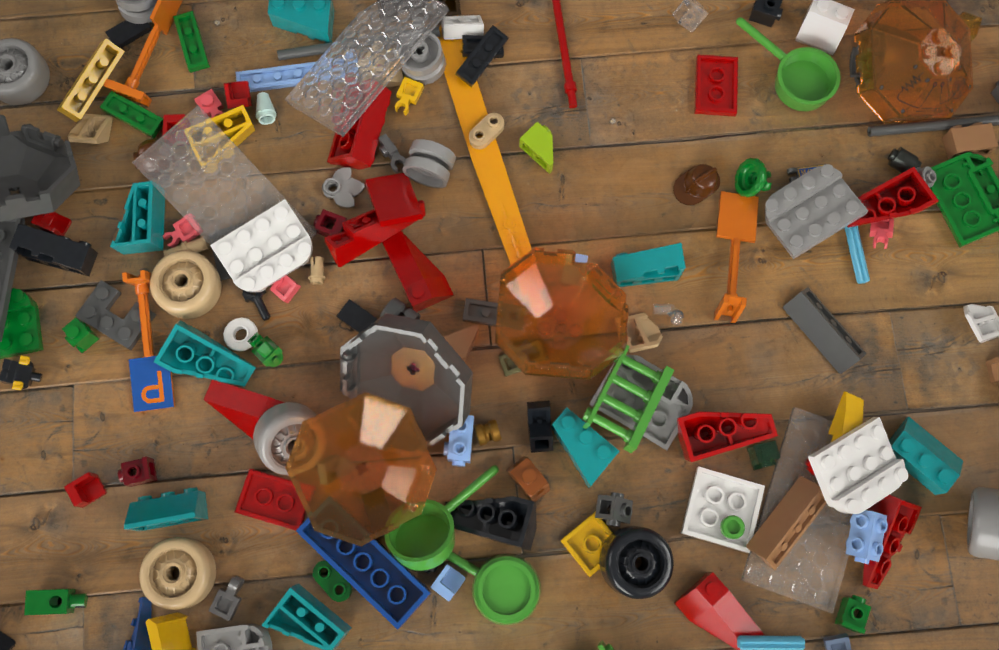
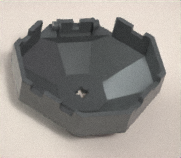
M0 115V222L54 212L80 186L77 166L70 142L67 140L63 141L59 135L46 131L42 133L39 128L31 124L22 125L20 131L10 132L6 117ZM19 190L20 194L15 193L11 195V191Z
M385 313L340 347V391L355 404L347 414V419L357 430L362 428L369 436L367 442L372 447L417 456L427 446L434 445L445 438L452 430L456 431L462 427L470 414L473 372L430 321ZM412 363L415 364L416 368H419L415 373L412 372V369L408 368Z

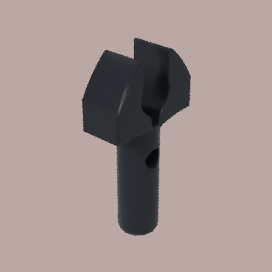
M243 290L242 295L245 301L254 302L262 320L270 319L271 316L262 300L263 294L267 293L266 290L256 292V296Z

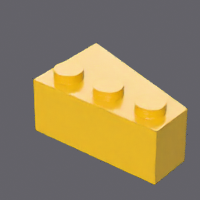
M241 105L185 129L184 132L201 168L207 174L255 131V128L244 105Z

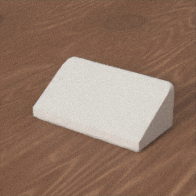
M480 15L441 17L442 34L445 40L462 39V35L484 36V23Z

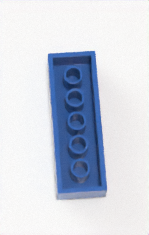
M330 496L296 530L309 545L397 630L403 626L432 593Z

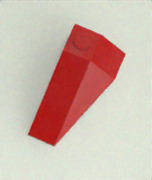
M213 379L204 397L208 404L252 439L255 426L260 417L271 407L285 403Z

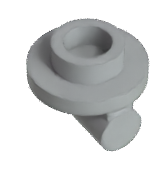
M929 166L917 167L916 170L929 188H931L936 181L935 171Z

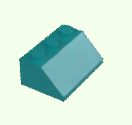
M909 416L889 439L896 459H903L908 473L934 495L947 493L960 477L963 460Z
M195 487L184 489L182 494L175 495V492L161 493V497L152 499V496L138 497L137 502H131L124 522V530L146 531L207 520L206 492L198 491V488Z

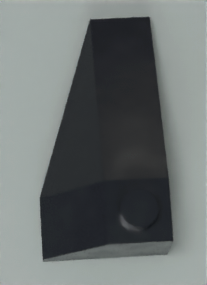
M515 496L495 499L485 498L484 500L473 501L465 500L451 512L454 529L531 551L537 529L536 502Z

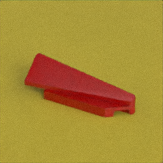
M419 200L418 203L424 217L426 214L425 203L423 200ZM372 209L342 222L343 232L325 237L324 239L336 265L342 267L416 221L380 227L375 211Z

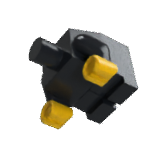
M21 355L19 362L4 359L0 373V382L13 385L12 389L22 390L31 386L32 381L41 382L43 374L35 372L36 369L29 356Z

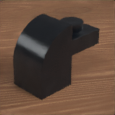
M550 401L527 402V424L531 453L553 451Z

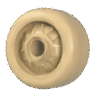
M181 250L166 255L156 264L150 277V290L156 303L166 312L178 318L193 319L208 313L216 305L221 295L222 283L217 269L206 257L194 251Z
M183 537L163 540L153 546L142 561L139 573L142 591L150 602L163 609L179 610L192 607L205 599L212 590L217 574L216 562L211 551L197 540ZM175 567H178L180 575L175 580L173 571Z

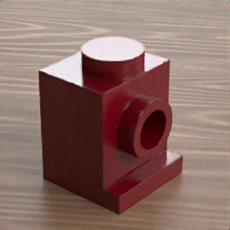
M323 209L321 214H318L314 220V229L317 234L328 237L343 232L342 222L347 221V218ZM331 225H333L332 230L328 229Z
M146 456L141 459L121 463V469L118 470L119 481L121 483L124 482V486L128 487L157 481L154 459ZM133 468H136L137 472H136V474L133 476V470H132V469H133Z

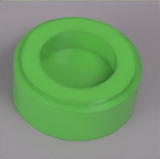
M731 515L721 521L720 530L726 538L737 539L743 535L745 525L741 518Z

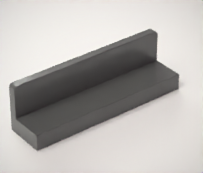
M809 287L805 288L783 306L786 313L839 374L845 372L867 354Z

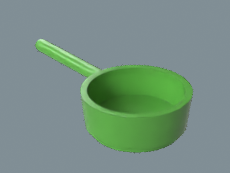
M742 17L737 18L736 24L781 61L775 77V90L785 105L798 111H812L823 106L836 93L840 85V71L830 55L812 47L798 48L786 54Z
M491 466L445 506L433 500L419 499L399 507L390 516L384 534L386 545L396 560L402 566L416 571L429 570L442 564L450 556L455 545V529L451 512L499 472L498 466Z
M451 552L447 558L450 562L474 575L472 584L473 600L479 612L489 621L499 625H514L524 621L535 611L541 596V584L536 570L525 559L512 554H501L488 559L480 567H477L454 552Z

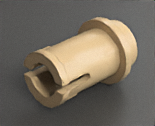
M315 256V259L310 257L311 267L308 279L310 284L321 285L326 279L323 276L324 258L320 256Z

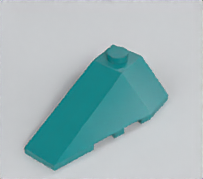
M181 320L175 324L154 360V363L176 374H187L197 378L213 379L218 382L244 387L256 369V366Z

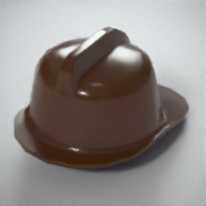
M700 164L682 174L673 186V193L676 199L685 205H695L715 193L720 186V176L717 173V169L707 164Z

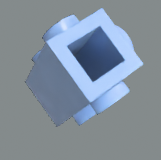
M468 415L462 427L456 431L452 430L449 432V442L444 443L443 456H447V460L452 462V466L465 467V463H471L474 416Z
M868 510L859 514H852L850 518V533L846 540V554L855 556L854 561L865 564H869L870 560L879 562L880 556L883 553L884 533L888 526L887 515Z

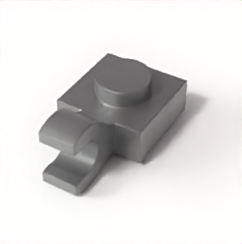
M385 133L379 137L381 145L379 150L385 158L389 157L391 159L392 170L398 173L396 164L403 163L404 165L406 159L399 154L398 149Z
M238 576L232 577L226 590L222 588L218 590L209 608V612L231 621L242 600L241 597L236 595L245 580Z

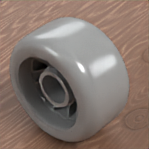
M17 38L1 39L0 101L9 105H25L35 101L45 92L50 81V69L46 60L34 46L24 40Z
M286 402L271 407L260 417L254 429L253 441L261 461L267 468L282 475H296L309 470L320 460L326 448L327 435L322 422L313 410L300 403Z
M977 487L972 491L968 514L967 549L969 554L974 557L999 561V489Z

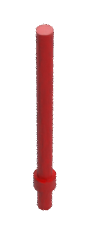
M552 0L565 78L564 90L568 96L569 108H576L577 100L575 93L577 92L576 82L573 81L560 0Z

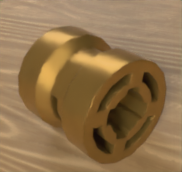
M496 419L489 420L486 424L478 423L474 425L480 446L487 445L489 441L497 442L502 440Z

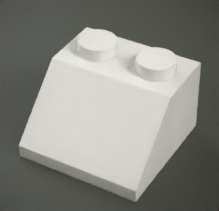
M813 0L795 41L834 55L855 9L833 0Z

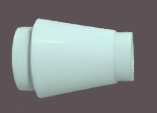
M261 92L257 94L255 117L263 125L272 124L277 115L269 94Z

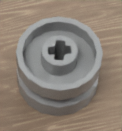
M115 0L121 16L126 21L134 24L152 22L150 16L157 0Z
M416 30L409 32L401 39L396 53L404 75L424 85L438 80L445 71L446 60L440 40L436 35L427 30Z
M425 139L414 140L409 150L410 157L406 158L403 166L404 174L411 180L428 187H446L450 177L449 171L453 169L456 160L454 152L434 141Z

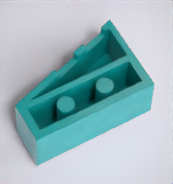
M269 0L268 15L274 27L295 34L306 35L312 40L318 39L325 43L332 42L335 12L332 0Z
M682 243L630 254L620 253L613 257L611 261L614 288L678 281L686 268Z
M566 407L552 424V431L589 489L620 451L590 426L587 429L583 428L585 422Z
M299 583L289 588L261 625L265 628L280 631L286 636L301 639L304 643L323 650H334L352 628Z

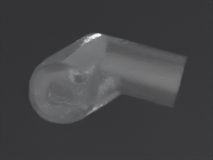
M673 304L653 305V314L668 315L671 317L673 325L682 324L684 314Z

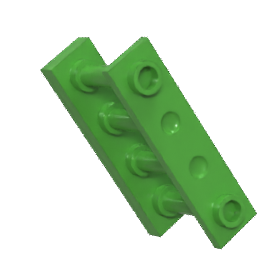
M626 344L622 350H616L611 360L615 363L593 407L587 408L582 419L585 420L583 425L585 429L594 422L624 438L623 441L626 443L623 449L632 453L637 449L674 369L668 366L661 371L657 370V372L626 356L630 347ZM621 363L652 379L654 383L652 390L648 389L646 391L616 375ZM611 383L642 398V401L645 403L642 410H636L606 394ZM603 402L633 418V421L636 422L633 429L626 430L597 414L601 403Z

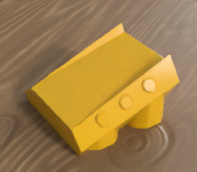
M177 612L148 619L146 626L152 650H196V648L192 647L186 623L188 616Z

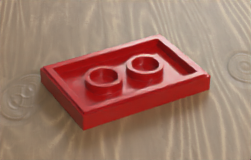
M697 54L694 114L736 117L738 57Z
M404 173L365 179V185L380 227L423 219V213L410 180Z
M249 468L234 512L297 530L304 523L315 487Z

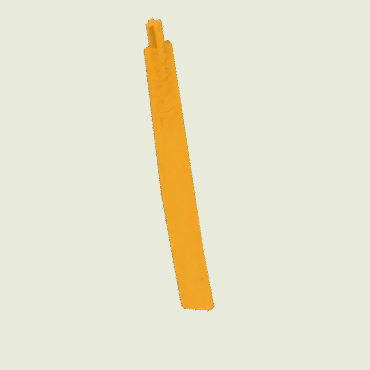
M440 25V37L437 38L440 40L446 60L444 75L473 166L522 296L527 295L533 314H541L546 311L539 292L544 289V285L496 138L484 149H475L469 142L470 131L488 115L478 82L476 81L471 87L455 75L468 57H462V39L445 40ZM481 134L476 135L477 138H481L483 136Z

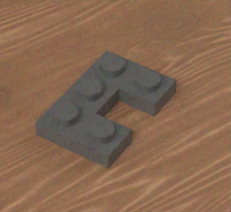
M101 280L75 316L127 349L132 350L142 336L139 304L135 302L124 319L113 314L109 310L121 295V292ZM150 310V320L152 322L157 314Z

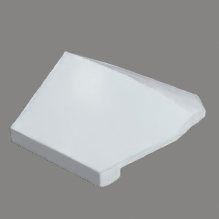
M976 304L963 306L965 317L980 343L999 337V316L993 306L985 307Z

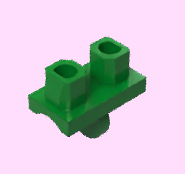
M256 332L248 340V343L254 347L251 352L266 367H277L282 363L283 351L268 336L263 338Z

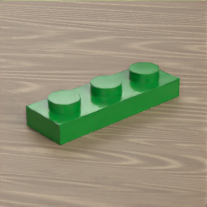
M190 11L173 16L189 72L192 73L209 68V61L194 12Z
M113 91L109 93L100 106L102 111L155 139L163 127V118Z

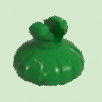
M746 159L740 164L735 174L736 191L741 196L752 197L760 191L770 190L772 183H767V178L772 176L771 172L767 171L764 163L759 159Z

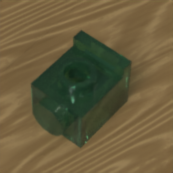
M775 440L754 445L747 449L753 470L776 465L775 460L781 458Z

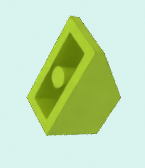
M536 122L520 138L519 147L550 174L553 170V135L547 126H542Z

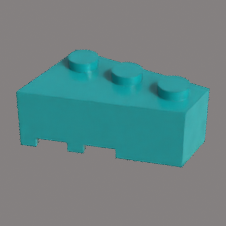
M154 181L133 183L124 206L126 211L122 222L119 221L117 226L119 229L115 241L112 240L110 247L123 255L163 251L165 189Z

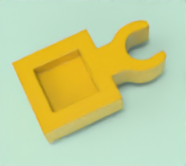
M404 77L396 94L400 100L395 104V111L398 112L400 107H405L403 112L406 116L409 113V104H417L424 89V84Z

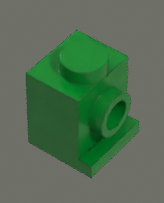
M76 317L62 328L66 334L65 339L73 347L76 346L81 353H84L100 339L85 322Z
M852 595L851 598L843 597L834 624L855 633L865 634V626L871 606L865 604L866 599L856 595ZM855 609L859 610L857 617L854 616Z

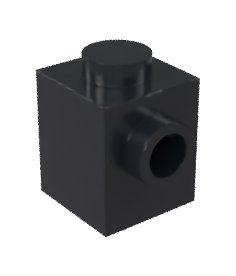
M755 0L749 20L772 27L775 20L779 21L783 12V9L780 8L782 0Z

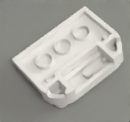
M285 199L210 245L234 284L247 292H262L266 290L265 288L300 266H304L309 261L313 250L310 236Z
M872 417L808 456L826 503L829 507H834L842 513H862L897 490L902 482L908 479V471L905 469L904 460L896 459L880 417Z

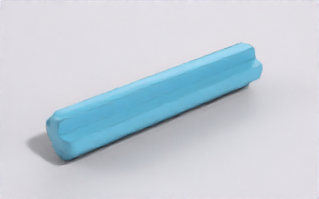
M846 226L845 233L856 281L858 284L867 283L870 281L858 226L849 228Z
M738 636L737 647L741 650H804L805 639L801 636Z

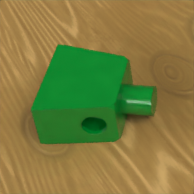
M75 589L26 590L24 615L74 613V608H86L88 596L87 593L75 594ZM60 597H61V599H62V604H61V605H59V599H60Z

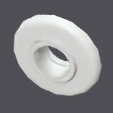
M235 318L224 329V341L234 351H246L252 347L248 340L258 332V329L250 319ZM245 329L247 331L246 337L243 340H236L235 335L237 331Z

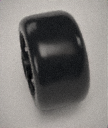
M640 526L620 528L606 539L600 552L599 564L604 580L614 591L628 598H651L660 593L671 579L674 568L671 548L659 533L649 528ZM638 557H641L642 563L637 569L635 561Z

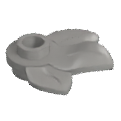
M351 168L338 169L333 177L325 180L322 185L324 195L334 199L338 206L344 208L354 207L353 197L359 195L365 188L362 182L351 178ZM331 187H337L335 191H330Z

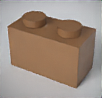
M978 122L967 127H962V125L953 126L942 137L948 160L966 152L982 156L989 155L998 147L992 123L983 124Z

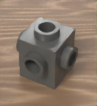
M611 492L610 496L598 495L595 518L607 520L606 525L620 527L621 523L630 524L633 501L625 499V494Z

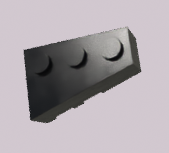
M18 223L9 246L10 249L28 261L85 276H90L98 252L91 248L92 245L90 243L80 240L75 242L68 237L50 234Z

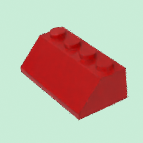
M374 80L348 87L328 156V163L357 170L372 166L375 160L376 148L380 142L379 137L382 126L385 123L386 111L390 105L392 91Z

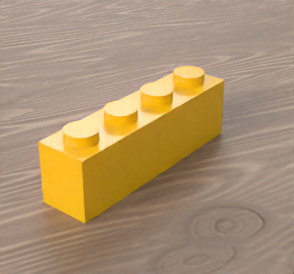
M104 39L87 62L57 111L75 122L81 120L125 51L108 39Z

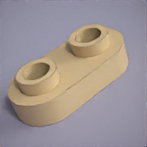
M490 113L485 116L470 131V145L475 149L486 148L504 130L503 117L498 113ZM493 120L497 121L496 124H492L490 122ZM478 134L483 135L481 138L476 137Z

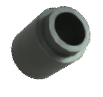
M902 147L894 148L887 157L890 160L888 165L901 173L912 167H920L922 164L918 160L919 157Z

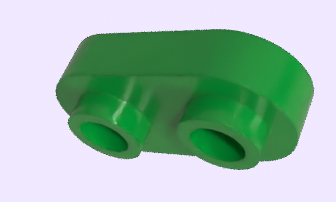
M320 561L315 565L313 577L332 600L336 602L346 601L352 594V585L327 561ZM323 568L328 570L326 577H322L320 574ZM338 585H341L344 589L340 595L336 593Z

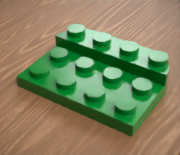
M972 152L963 153L931 167L936 173V181L930 189L939 200L936 204L959 248L994 233H999V180L991 167L993 165L992 160L989 157L985 158Z
M12 288L2 342H0V359L43 350L38 305L31 296L20 289Z

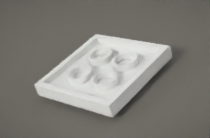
M698 466L681 534L750 553L746 545L754 536L765 486ZM734 515L743 520L745 531L740 538L728 539L721 533V521L727 516Z

